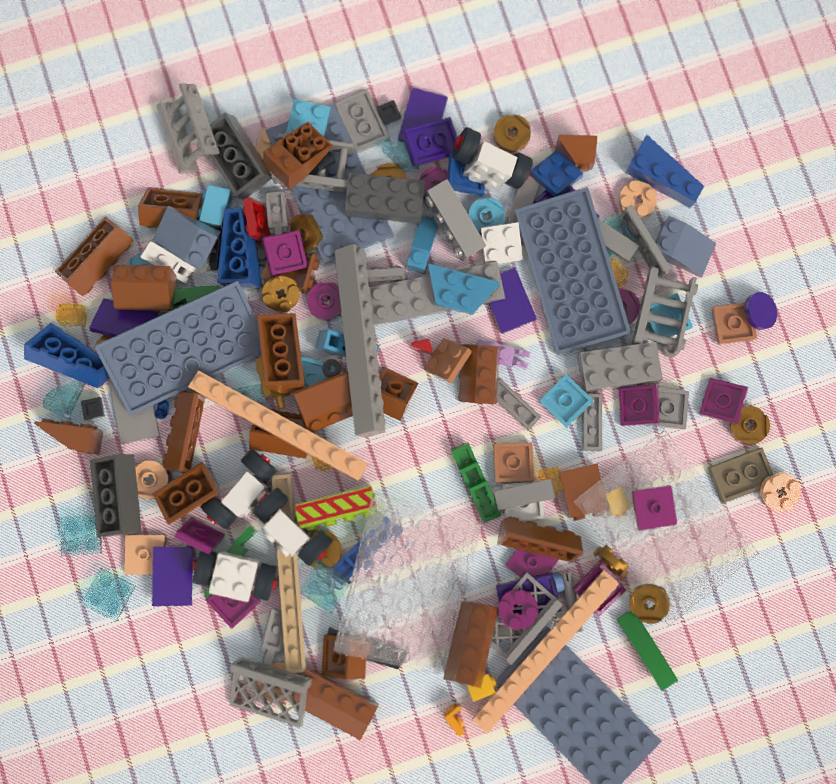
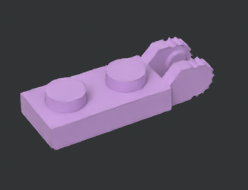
M478 340L477 345L500 346L499 365L527 368V363L513 361L514 355L529 357L530 352Z

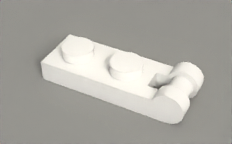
M152 240L149 241L140 255L141 258L154 266H171L177 276L176 278L185 284L188 283L190 274L196 270V267L182 261ZM181 266L185 268L183 273L178 272Z

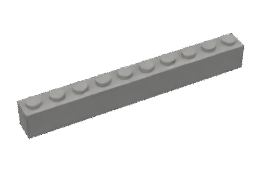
M351 244L335 250L355 436L367 438L386 433V420L383 413L384 403L381 395L379 363L376 353L377 345L374 336L375 327L372 319L373 309L370 302L368 270L366 268V253L364 248Z

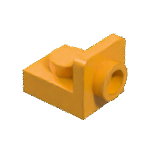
M453 703L445 709L446 714L443 716L460 737L465 733L463 728L465 724L459 716L455 718L454 715L462 707L459 703L456 706Z

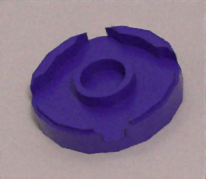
M756 292L748 296L745 301L744 311L748 315L747 320L749 324L758 330L769 329L774 326L777 320V308L773 299L764 292Z

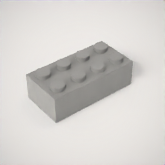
M448 179L425 193L424 204L428 210L432 209L435 214L433 219L438 226H442L445 231L443 236L448 243H452L454 247L452 251L457 259L460 258L463 261L486 247L485 242Z
M656 342L581 352L577 356L582 389L586 393L658 383L663 380Z

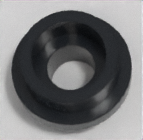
M329 359L324 362L322 372L327 378L333 377L341 373V365L337 360ZM334 366L335 371L329 372L328 368Z

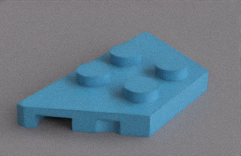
M433 264L428 266L436 306L469 315H474L500 285L498 281Z

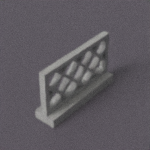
M528 572L513 589L520 587V590H523L522 584L528 578L534 584V592L530 593L535 594L537 603V594H546L551 600L547 605H538V608H543L542 611L538 612L536 620L531 626L523 629L524 632L521 635H512V628L509 627V636H499L498 625H504V623L497 622L496 618V636H492V639H496L497 644L492 640L491 646L506 658V661L511 665L563 605L559 598H556ZM521 605V607H515L514 610L523 609L524 607ZM510 638L511 647L505 652L499 646V639Z
M242 657L231 664L230 672H233L230 706L299 728L303 726L307 689L311 686V678ZM239 675L246 678L248 682L246 685L243 686L241 684ZM255 681H261L266 689L260 691ZM249 685L256 694L252 698L245 690ZM272 687H280L284 694L278 697ZM266 691L273 698V701L269 704L263 696V693ZM293 691L301 694L300 701L297 703L290 694ZM238 692H241L246 701L244 703L236 700ZM285 696L292 705L287 709L280 700ZM258 697L264 707H256L253 699ZM276 703L281 713H274L270 706ZM294 708L298 714V720L293 719L288 711Z

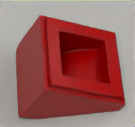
M430 339L411 342L412 350L433 355Z

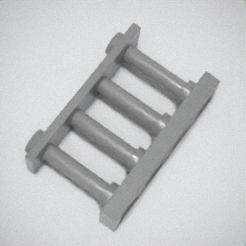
M181 83L179 84L182 93L180 98L174 103L159 102L156 107L178 172L194 174L198 171L195 163L196 159L203 154L218 155L219 150L196 84ZM183 104H186L188 113L180 119L178 109ZM191 121L194 130L186 136L183 126ZM197 138L200 147L192 153L189 143Z
M278 133V140H281L290 133ZM346 140L339 142L329 141L333 145L330 151L340 152L336 176L334 178L327 177L325 175L326 169L320 172L318 171L315 175H307L304 180L295 186L347 193L348 180H345L344 172L347 153L354 154V144ZM272 173V176H271V177H272L273 183L283 184V183Z
M651 267L646 278L632 344H641L646 340L674 346L673 354L677 355L681 350H684L686 339L683 338L692 298L698 290L697 278L692 277L688 284L662 278L661 275H658L659 268ZM662 285L687 291L685 301L682 302L657 296V293H654L655 286ZM657 303L682 309L680 320L652 314V311H650L651 304ZM652 321L677 327L676 339L648 332L646 330L647 322L650 323Z

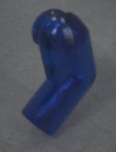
M165 399L157 403V410L154 412L157 419H164L168 415L170 404Z

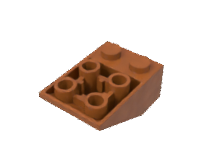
M307 121L263 151L264 166L288 189H291L306 178L331 150L333 145Z
M42 418L41 422L34 421L36 426L68 449L81 453L100 455L103 432L97 430L98 427L83 423L79 427V424L68 421H61L60 424V422Z

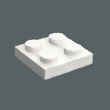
M518 222L480 227L481 237L486 244V247L483 248L485 264L523 260Z

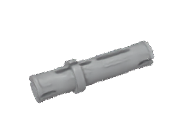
M572 572L561 574L565 587L563 592L567 610L577 600L576 593L573 590ZM581 627L577 632H582L583 628Z

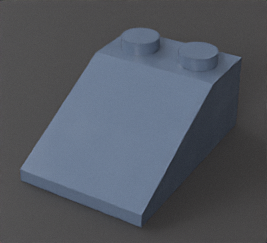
M168 206L153 240L182 261L202 270L221 232Z
M668 216L664 221L655 241L667 263L699 277L703 276L716 246V242L689 224L671 216Z

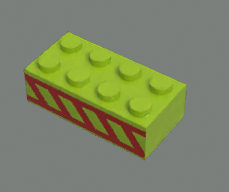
M372 486L294 505L299 529H305V532L317 530L318 525L324 524V527L337 525V521L342 519L344 522L356 520L355 516L361 514L363 517L375 515L374 511L378 510Z

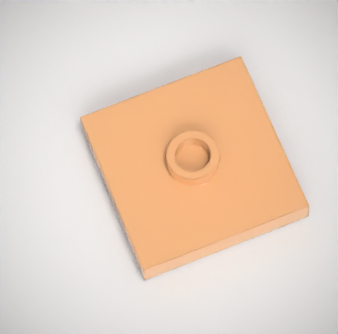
M125 535L124 575L152 574L153 547H165L166 535Z

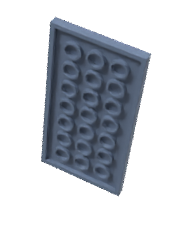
M335 104L327 105L331 107L325 138L336 142L346 140L352 144ZM289 121L265 130L271 145L279 141L278 133L283 134L287 131ZM355 148L354 154L347 153L344 172L345 180H348L349 173L366 175ZM330 151L336 163L326 168L325 175L329 178H334L337 174L340 152ZM315 166L308 175L317 174V167ZM300 186L291 188L301 213L312 214L323 234L317 250L324 265L336 261L335 250L351 244L365 249L394 235L386 220L346 217L345 203L347 193Z
M585 187L516 209V217L556 354H564L631 334L589 188Z
M238 281L94 346L129 416L189 389L188 386L198 371L212 378L261 355L258 323Z
M546 627L512 665L510 664L495 680L498 689L551 630L549 627ZM567 645L560 650L514 703V706L591 784H622L662 742Z

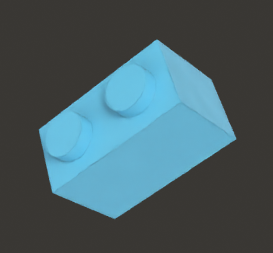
M208 185L207 191L204 190L202 201L204 204L203 208H200L198 212L199 221L212 228L223 230L225 209H230L233 198L231 190Z

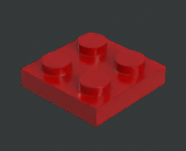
M252 198L243 199V213L247 220V234L262 242L261 238L270 236L266 207Z

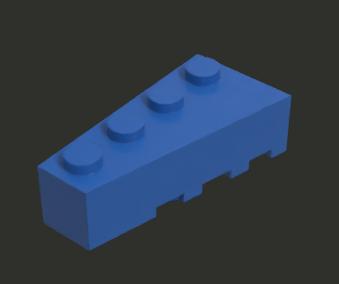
M647 134L625 172L689 208L695 204L704 188L701 182Z
M242 208L225 209L217 283L226 286L238 281L241 288H262L256 239L247 234V220Z
M52 323L24 344L25 360L95 388H99L110 378L98 353Z

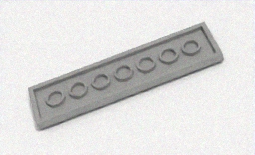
M498 262L456 270L500 282L499 287L489 296L485 303L505 299ZM430 275L370 287V302L373 309L372 319L374 326L451 311V309L436 306Z

